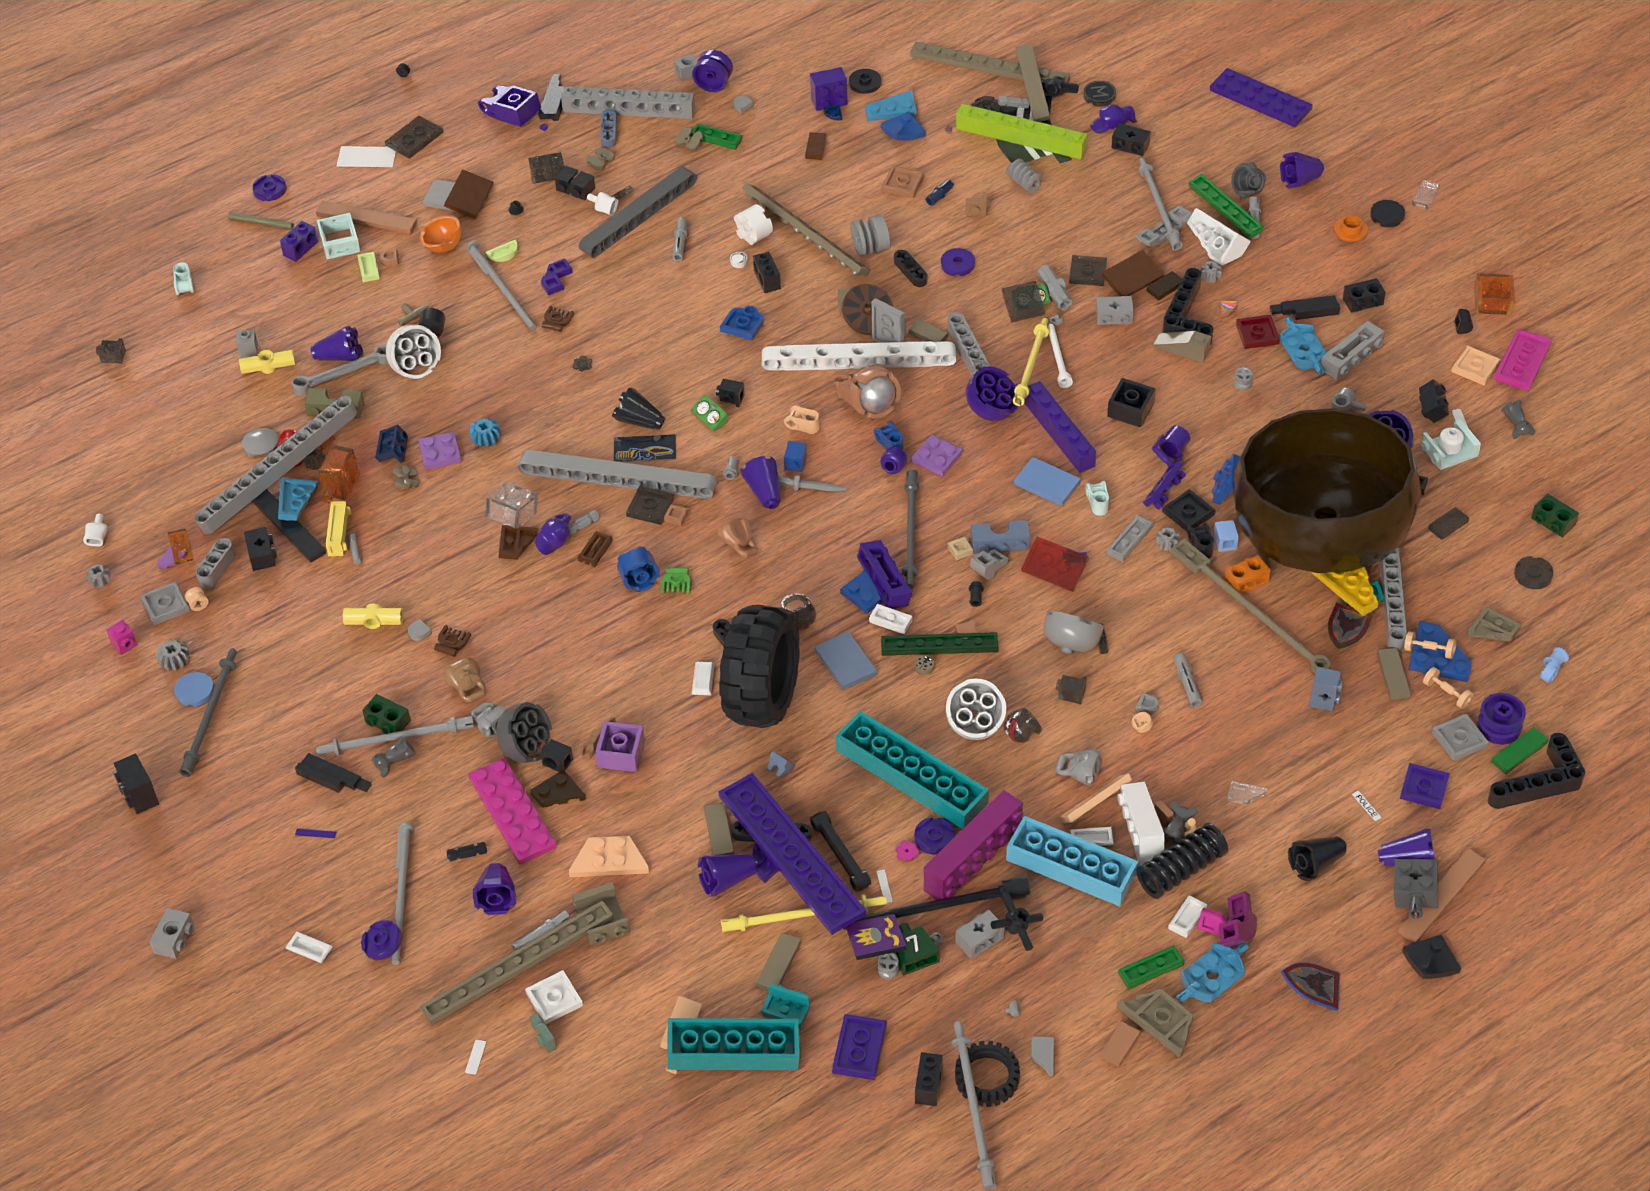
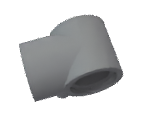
M1341 388L1333 396L1331 409L1335 408L1349 411L1350 407L1365 411L1367 406L1355 401L1356 395L1349 388Z

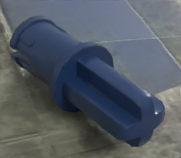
M947 179L940 186H936L934 191L925 198L927 204L933 206L939 199L944 198L945 194L953 188L954 183Z

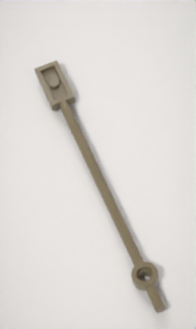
M1186 539L1171 547L1170 553L1196 575L1200 572L1205 573L1311 662L1310 669L1314 674L1317 667L1332 670L1330 668L1331 661L1328 657L1324 655L1315 656L1209 568L1211 560Z

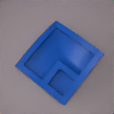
M910 112L881 123V129L889 137L896 140H914L926 136V131Z

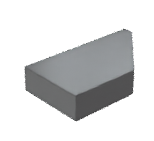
M1032 1037L1031 1059L1047 1071L1049 1076H1053L1054 1037Z

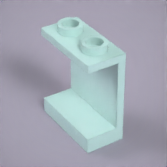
M1461 419L1455 421L1453 427L1459 429L1464 435L1462 449L1457 454L1447 455L1443 453L1438 447L1439 437L1431 439L1427 432L1423 433L1420 446L1431 458L1432 463L1436 464L1440 470L1479 455L1481 443Z

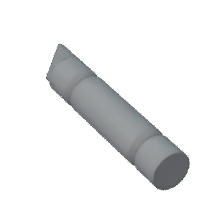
M354 532L348 535L353 562L357 565L361 563V558Z

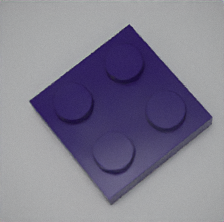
M1409 763L1400 799L1440 809L1450 773Z

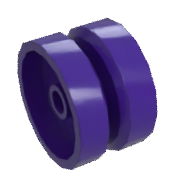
M707 50L703 52L692 71L694 82L708 92L723 90L733 72L732 61L721 51Z
M1507 693L1491 694L1484 699L1481 705L1477 728L1489 742L1501 745L1512 743L1521 734L1526 709L1523 703L1513 695Z

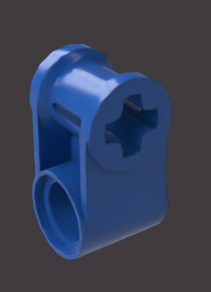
M888 422L882 428L874 429L876 440L886 450L890 447H898L904 451L903 435L892 422Z

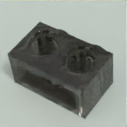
M561 152L528 158L533 184L555 180V176L564 167Z

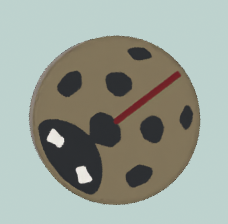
M927 655L917 657L915 660L916 672L922 675L930 674L934 670V660Z

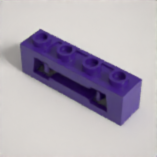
M881 540L860 543L857 558L871 578L884 605L891 609L908 606L912 597V590L905 582L903 574L899 572L896 562L889 555L887 547L884 546Z

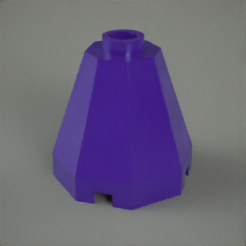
M1298 152L1284 154L1283 158L1285 160L1280 163L1282 182H1287L1288 185H1285L1287 188L1302 186L1320 177L1324 171V165L1320 159Z
M500 863L489 864L473 888L474 907L484 909V913L487 915L506 914L511 906L514 907L516 905L515 886L507 868Z

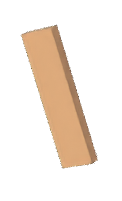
M1119 775L1061 815L1059 819L1062 824L1073 822L1118 791L1121 785L1128 784L1132 780L1130 775Z

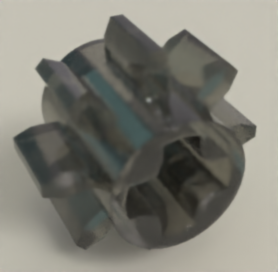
M317 448L303 459L306 468L312 470L320 469L323 467L322 462L326 461L322 449L319 450Z

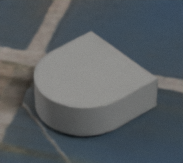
M738 96L734 99V108L740 113L753 107V101L746 96Z
M420 619L408 627L409 637L414 641L423 640L432 634L431 629Z
M1142 693L1135 711L1146 712L1152 715L1157 712L1159 702L1156 697Z

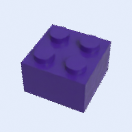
M842 67L810 73L811 100L816 111L848 105L847 78Z

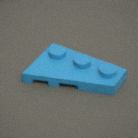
M912 90L865 105L867 121L892 119L908 112L913 117H916Z
M281 478L278 519L297 521L317 489L318 481Z

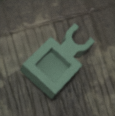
M538 1014L531 1016V1025L538 1034L536 1040L540 1047H545L548 1053L556 1050L555 1039L545 1023L542 1022Z

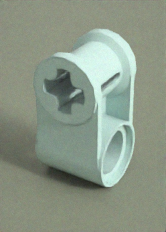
M183 262L177 263L173 267L176 295L184 292L194 293L188 265Z
M1101 481V483L1097 484L1086 483V496L1092 512L1098 516L1107 514L1109 495L1106 482Z

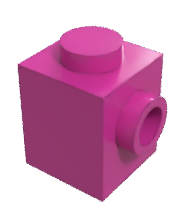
M124 620L106 629L111 644L121 655L138 645L133 630Z

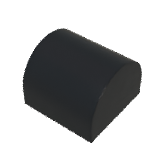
M1459 309L1455 317L1454 324L1457 334H1467L1473 329L1470 312L1466 309Z

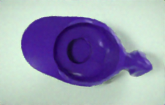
M1114 104L1107 105L1100 109L1099 117L1091 123L1090 127L1093 131L1102 133L1116 128L1119 123L1125 124L1128 120L1136 123L1135 111L1132 106L1121 108Z
M561 513L556 515L555 518L548 519L542 526L535 539L536 547L542 554L548 555L565 544L570 533L568 524L571 516L569 514Z

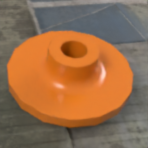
M1347 215L1335 222L1334 233L1344 241L1356 242L1367 236L1368 226L1360 217Z

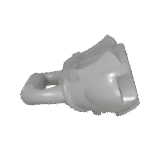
M484 702L473 709L471 715L473 721L478 723V730L489 739L496 736L498 720L507 707Z
M1089 749L1082 752L1060 755L1055 771L1059 775L1072 776L1076 781L1090 786L1098 776L1102 763L1101 753L1097 750ZM1070 758L1068 769L1063 770L1067 759Z

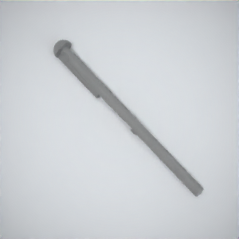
M475 241L468 243L467 251L485 275L491 276L502 290L501 293L505 295L529 329H536L534 322L480 252L479 244Z
M403 822L398 828L395 868L399 870L394 924L401 931L403 928L410 834L414 832V826L409 822ZM401 945L392 955V964L397 965L400 963Z

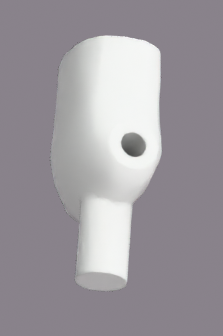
M600 192L598 196L591 193L587 196L588 200L595 203V210L610 216L615 214L618 207V199L604 192Z
M96 514L94 523L86 524L83 539L86 545H103L108 527L102 523V514Z

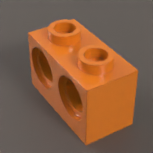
M1256 555L1226 568L1224 580L1239 593L1243 594L1269 583L1271 570L1261 557Z

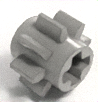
M1209 261L1206 262L1205 266H1201V278H1204L1206 282L1213 283L1216 282L1217 278H1221V266H1218L1216 262Z
M1164 527L1162 531H1157L1156 544H1160L1161 550L1170 551L1171 547L1178 543L1179 534H1175L1174 529Z
M103 564L94 565L90 570H87V581L89 584L93 583L94 588L104 587L111 581L109 577L111 575L109 568L105 569Z

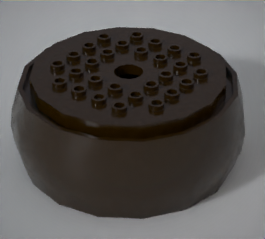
M1335 408L1302 410L1270 421L1249 438L1235 469L1232 482L1237 519L1242 531L1258 552L1285 567L1314 573L1354 571L1382 561L1404 542L1421 500V488L1415 458L1411 447L1397 431L1367 414ZM1327 513L1335 518L1317 519L1315 517L1319 514Z

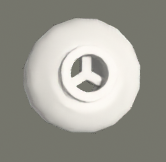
M1452 427L1442 430L1438 447L1447 455L1459 453L1464 442L1463 433L1459 429Z

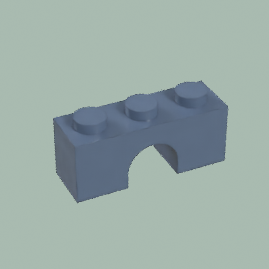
M1027 520L1008 522V531L1003 534L994 533L990 529L989 523L971 525L970 538L973 554H979L982 551L988 553L993 549L998 552L1029 550L1030 535Z

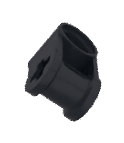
M1205 523L1203 526L1194 528L1189 526L1187 534L1190 543L1208 559L1212 557L1214 538L1211 535L1208 524Z

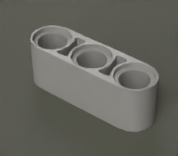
M221 538L217 540L196 569V577L200 588L204 590L212 589L233 561L235 553L230 539Z

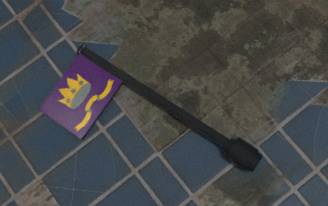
M1018 877L1003 880L998 888L867 914L843 928V930H847L856 960L904 951L907 948L896 918L996 897L1002 898L1001 894L1006 891L1009 892L1012 900L1025 898L1026 895L1030 894V887L1027 878L1022 879Z

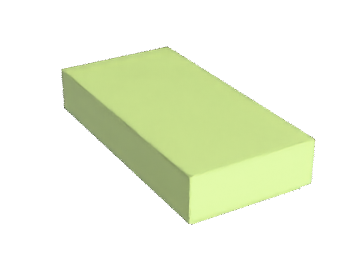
M370 252L357 255L363 282L380 279L375 253Z

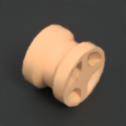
M191 588L185 594V599L193 611H201L207 607L209 601L201 588Z

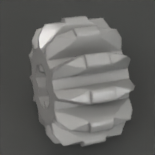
M170 639V642L163 641V646H158V652H156L159 665L162 668L165 667L167 671L172 668L176 671L178 667L183 668L184 664L189 663L190 651L188 646L179 639L176 641Z

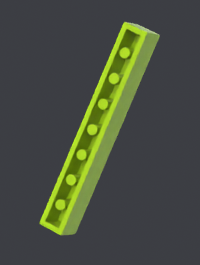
M961 104L956 113V129L1081 160L1087 150L1088 134L966 104Z

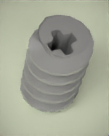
M1022 159L1015 160L1006 169V174L1027 190L1028 193H1034L1039 189L1041 174L1037 173L1031 166H1028Z

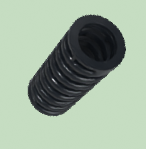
M1209 822L1205 823L1202 827L1197 828L1194 833H1189L1185 838L1180 839L1177 844H1172L1168 849L1163 850L1160 855H1155L1151 860L1138 866L1136 870L1138 880L1151 897L1159 899L1164 895V890L1171 891L1173 885L1179 886L1182 880L1190 878V874L1196 875L1199 869L1207 867V863L1212 864L1216 858L1225 856L1228 853V844L1221 831L1215 825Z

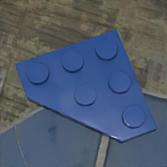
M1419 621L1416 641L1423 642L1427 640L1437 642L1438 645L1447 646V642L1451 638L1440 625ZM1414 644L1409 670L1427 673L1432 667L1440 670V677L1468 682L1472 662L1457 645L1453 659H1448L1445 657L1446 650H1432Z

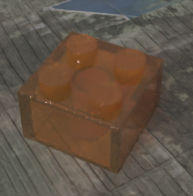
M1477 273L1474 286L1476 313L1512 315L1515 302L1513 275Z

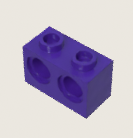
M304 221L297 224L280 240L283 256L295 262L318 243L315 227Z

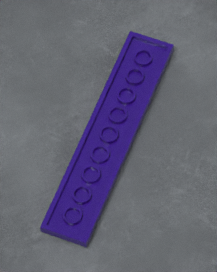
M753 773L718 791L720 799L831 935L867 915L866 909Z

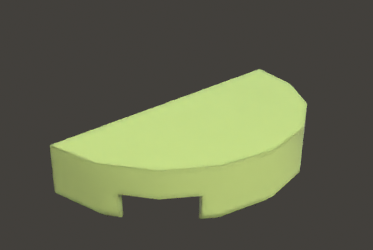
M515 239L485 252L486 257L495 262H504L512 259L518 252L517 241Z

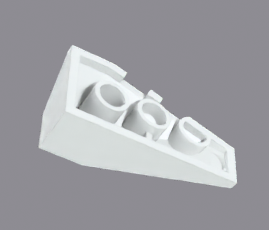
M1197 208L1187 222L1195 236L1201 241L1202 247L1208 252L1209 258L1222 266L1241 257L1251 242Z

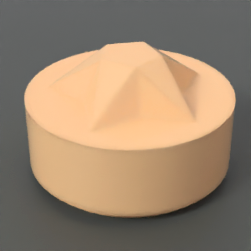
M1139 712L1132 719V726L1139 733L1149 731L1153 725L1152 718L1146 712Z

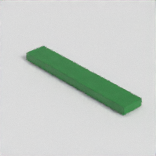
M1203 174L1188 182L1191 189L1249 239L1264 231V227Z

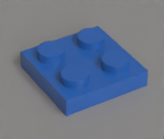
M1233 454L1229 460H1225L1223 467L1216 471L1213 478L1215 480V485L1212 489L1213 503L1220 505L1233 490V476L1240 456Z

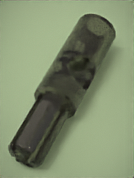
M628 186L611 197L619 201L632 191V187Z
M1104 629L1098 643L1101 654L1108 653Z

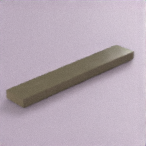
M1032 43L1018 46L1016 51L1033 120L1036 122L1049 120L1051 118Z

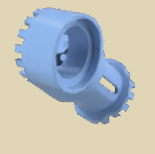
M1555 647L1551 656L1543 660L1546 668H1543L1544 671H1541L1540 679L1548 684L1555 679L1560 665L1569 660V654L1565 652L1566 650H1563L1561 647Z

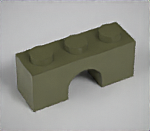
M308 389L304 403L307 416L316 417L336 401L329 399L327 389ZM344 390L342 396H349L357 410L354 419H360L364 407L362 391Z

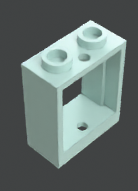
M350 213L317 220L326 259L360 252L358 238ZM350 230V237L326 241L325 234Z

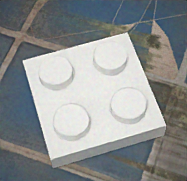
M563 970L525 989L528 998L545 1025L583 1006L582 1000Z

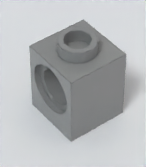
M692 54L674 60L675 73L681 81L693 78L692 71L698 59H695Z
M255 329L237 331L236 344L240 358L258 356V341Z

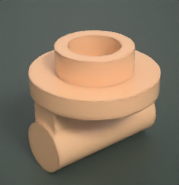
M1190 818L1184 823L1185 833L1182 834L1183 838L1189 833H1194L1197 829L1195 819Z

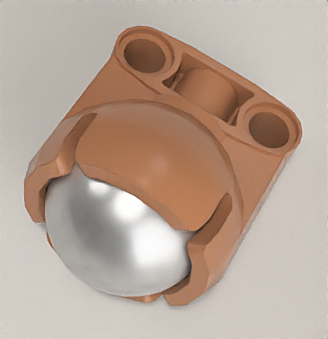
M882 364L862 367L838 376L834 380L838 398H843L864 417L871 419L884 417L895 408L892 402L898 403L900 399L901 387L897 377L886 368H883Z

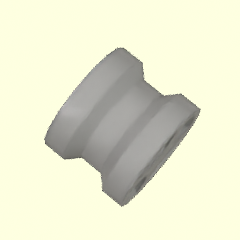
M1246 367L1238 368L1235 371L1234 386L1239 390L1249 389L1252 385L1253 372Z
M890 953L879 956L878 973L882 978L892 979L898 975L899 959L897 955Z

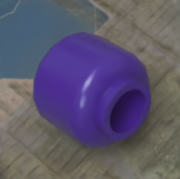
M890 447L881 457V466L890 474L899 473L906 465L907 455L901 448Z

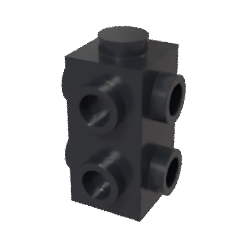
M1434 379L1419 387V399L1422 405V415L1436 423L1449 415V403L1446 399L1447 391L1445 386L1441 383L1439 384Z

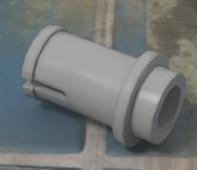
M731 456L727 459V466L723 474L728 480H733L738 475L737 466L739 459L737 457Z

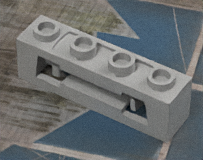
M1366 321L1322 357L1321 366L1325 370L1324 373L1335 380L1345 376L1350 369L1358 366L1365 357H1369L1375 349L1383 345L1385 331Z

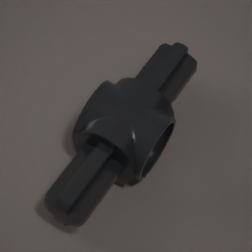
M1054 76L1052 79L1048 78L1046 81L1041 80L1043 90L1051 97L1063 95L1064 92L1076 94L1079 91L1078 84L1065 83L1059 76Z

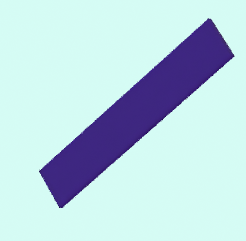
M297 829L295 835L335 838L337 832Z

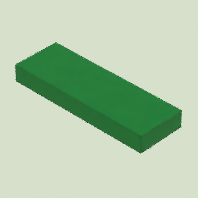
M698 123L690 134L692 137L696 132L700 131L703 135V140L701 141L736 150L742 141V135Z
M1533 727L1495 755L1491 762L1502 772L1508 774L1548 744L1549 739Z
M1171 946L1118 969V974L1129 990L1184 966L1185 961L1176 947Z

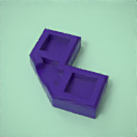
M562 259L549 264L546 274L541 279V285L548 295L564 290V285L559 278L573 273L567 260Z

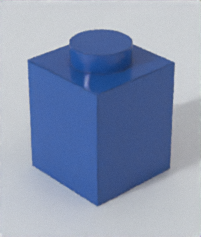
M788 441L784 455V469L803 472L807 457L806 443Z

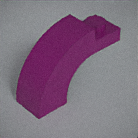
M1246 891L1227 898L1230 921L1219 925L1220 942L1225 947H1233L1250 941L1255 936L1257 917L1252 913L1250 894Z

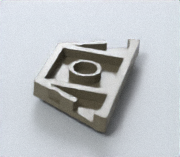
M1162 989L1151 991L1149 994L1137 995L1133 1000L1126 1002L1120 1000L1117 1002V1008L1178 1058L1182 1056L1193 1020L1191 1012Z

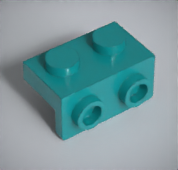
M770 984L768 988L769 994L761 1009V1016L770 1019H799V1028H801L810 1010V997L803 992H795L782 985Z

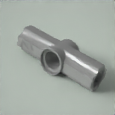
M1041 266L1037 270V275L1042 283L1045 284L1049 297L1053 299L1058 309H1062V311L1068 309L1072 305V299L1066 291L1064 280L1061 277H1057L1051 266Z

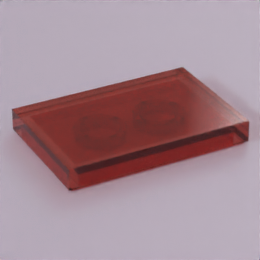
M1036 536L1021 571L1073 592L1089 557Z

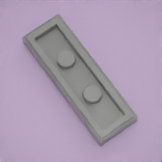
M1137 515L1107 549V555L1123 562L1153 528V522Z

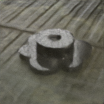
M580 356L574 359L572 367L575 370L579 369L580 372L592 368V359Z

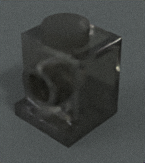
M119 338L118 341L102 340L101 345H97L96 354L99 355L101 363H122L126 352L122 338Z
M1063 675L1062 679H1058L1056 684L1058 699L1081 704L1086 691L1087 677L1078 679L1073 676Z

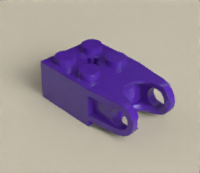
M514 85L510 87L495 86L492 89L494 97L482 98L478 101V106L484 114L520 127L541 109L537 92Z

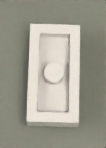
M877 604L869 617V622L905 635L912 622V616Z

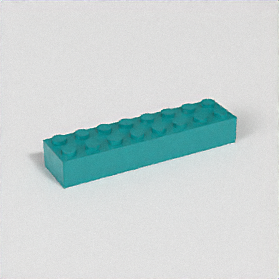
M859 711L835 736L836 751L961 829H964L989 804V789L862 711Z

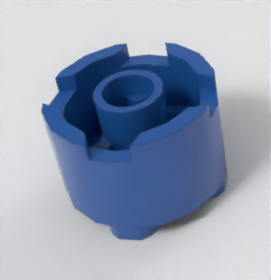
M640 546L637 549L619 555L617 570L628 590L636 589V592H641L654 586L653 582L657 577H660V570L650 551Z

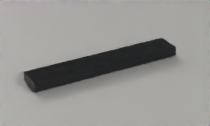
M268 489L252 500L257 508L310 563L326 554V549L298 520L278 519L279 501Z

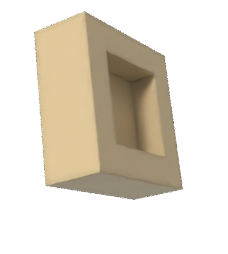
M965 537L948 543V549L956 561L973 555V549Z

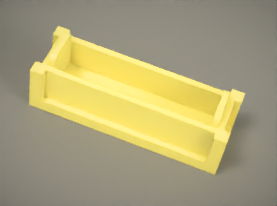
M346 501L331 502L326 537L328 556H344V551L347 550L345 537L348 516L351 515V509L349 506H346Z

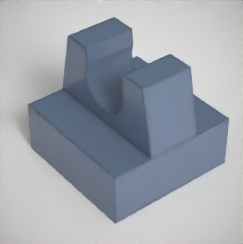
M772 751L769 756L770 762L767 769L773 772L778 767L779 770L776 775L782 778L788 771H792L795 764Z

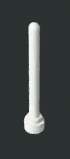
M1048 324L1049 336L1059 370L1058 384L1061 388H1068L1073 384L1071 375L1066 372L1055 327L1053 324Z

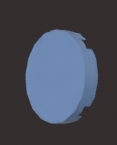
M193 672L182 676L174 686V693L178 702L184 706L193 705V707L200 706L209 701L214 690L211 678L205 673Z

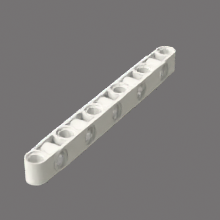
M952 342L768 346L762 350V367L765 370L860 369L872 364H882L883 368L949 366L956 362V346Z

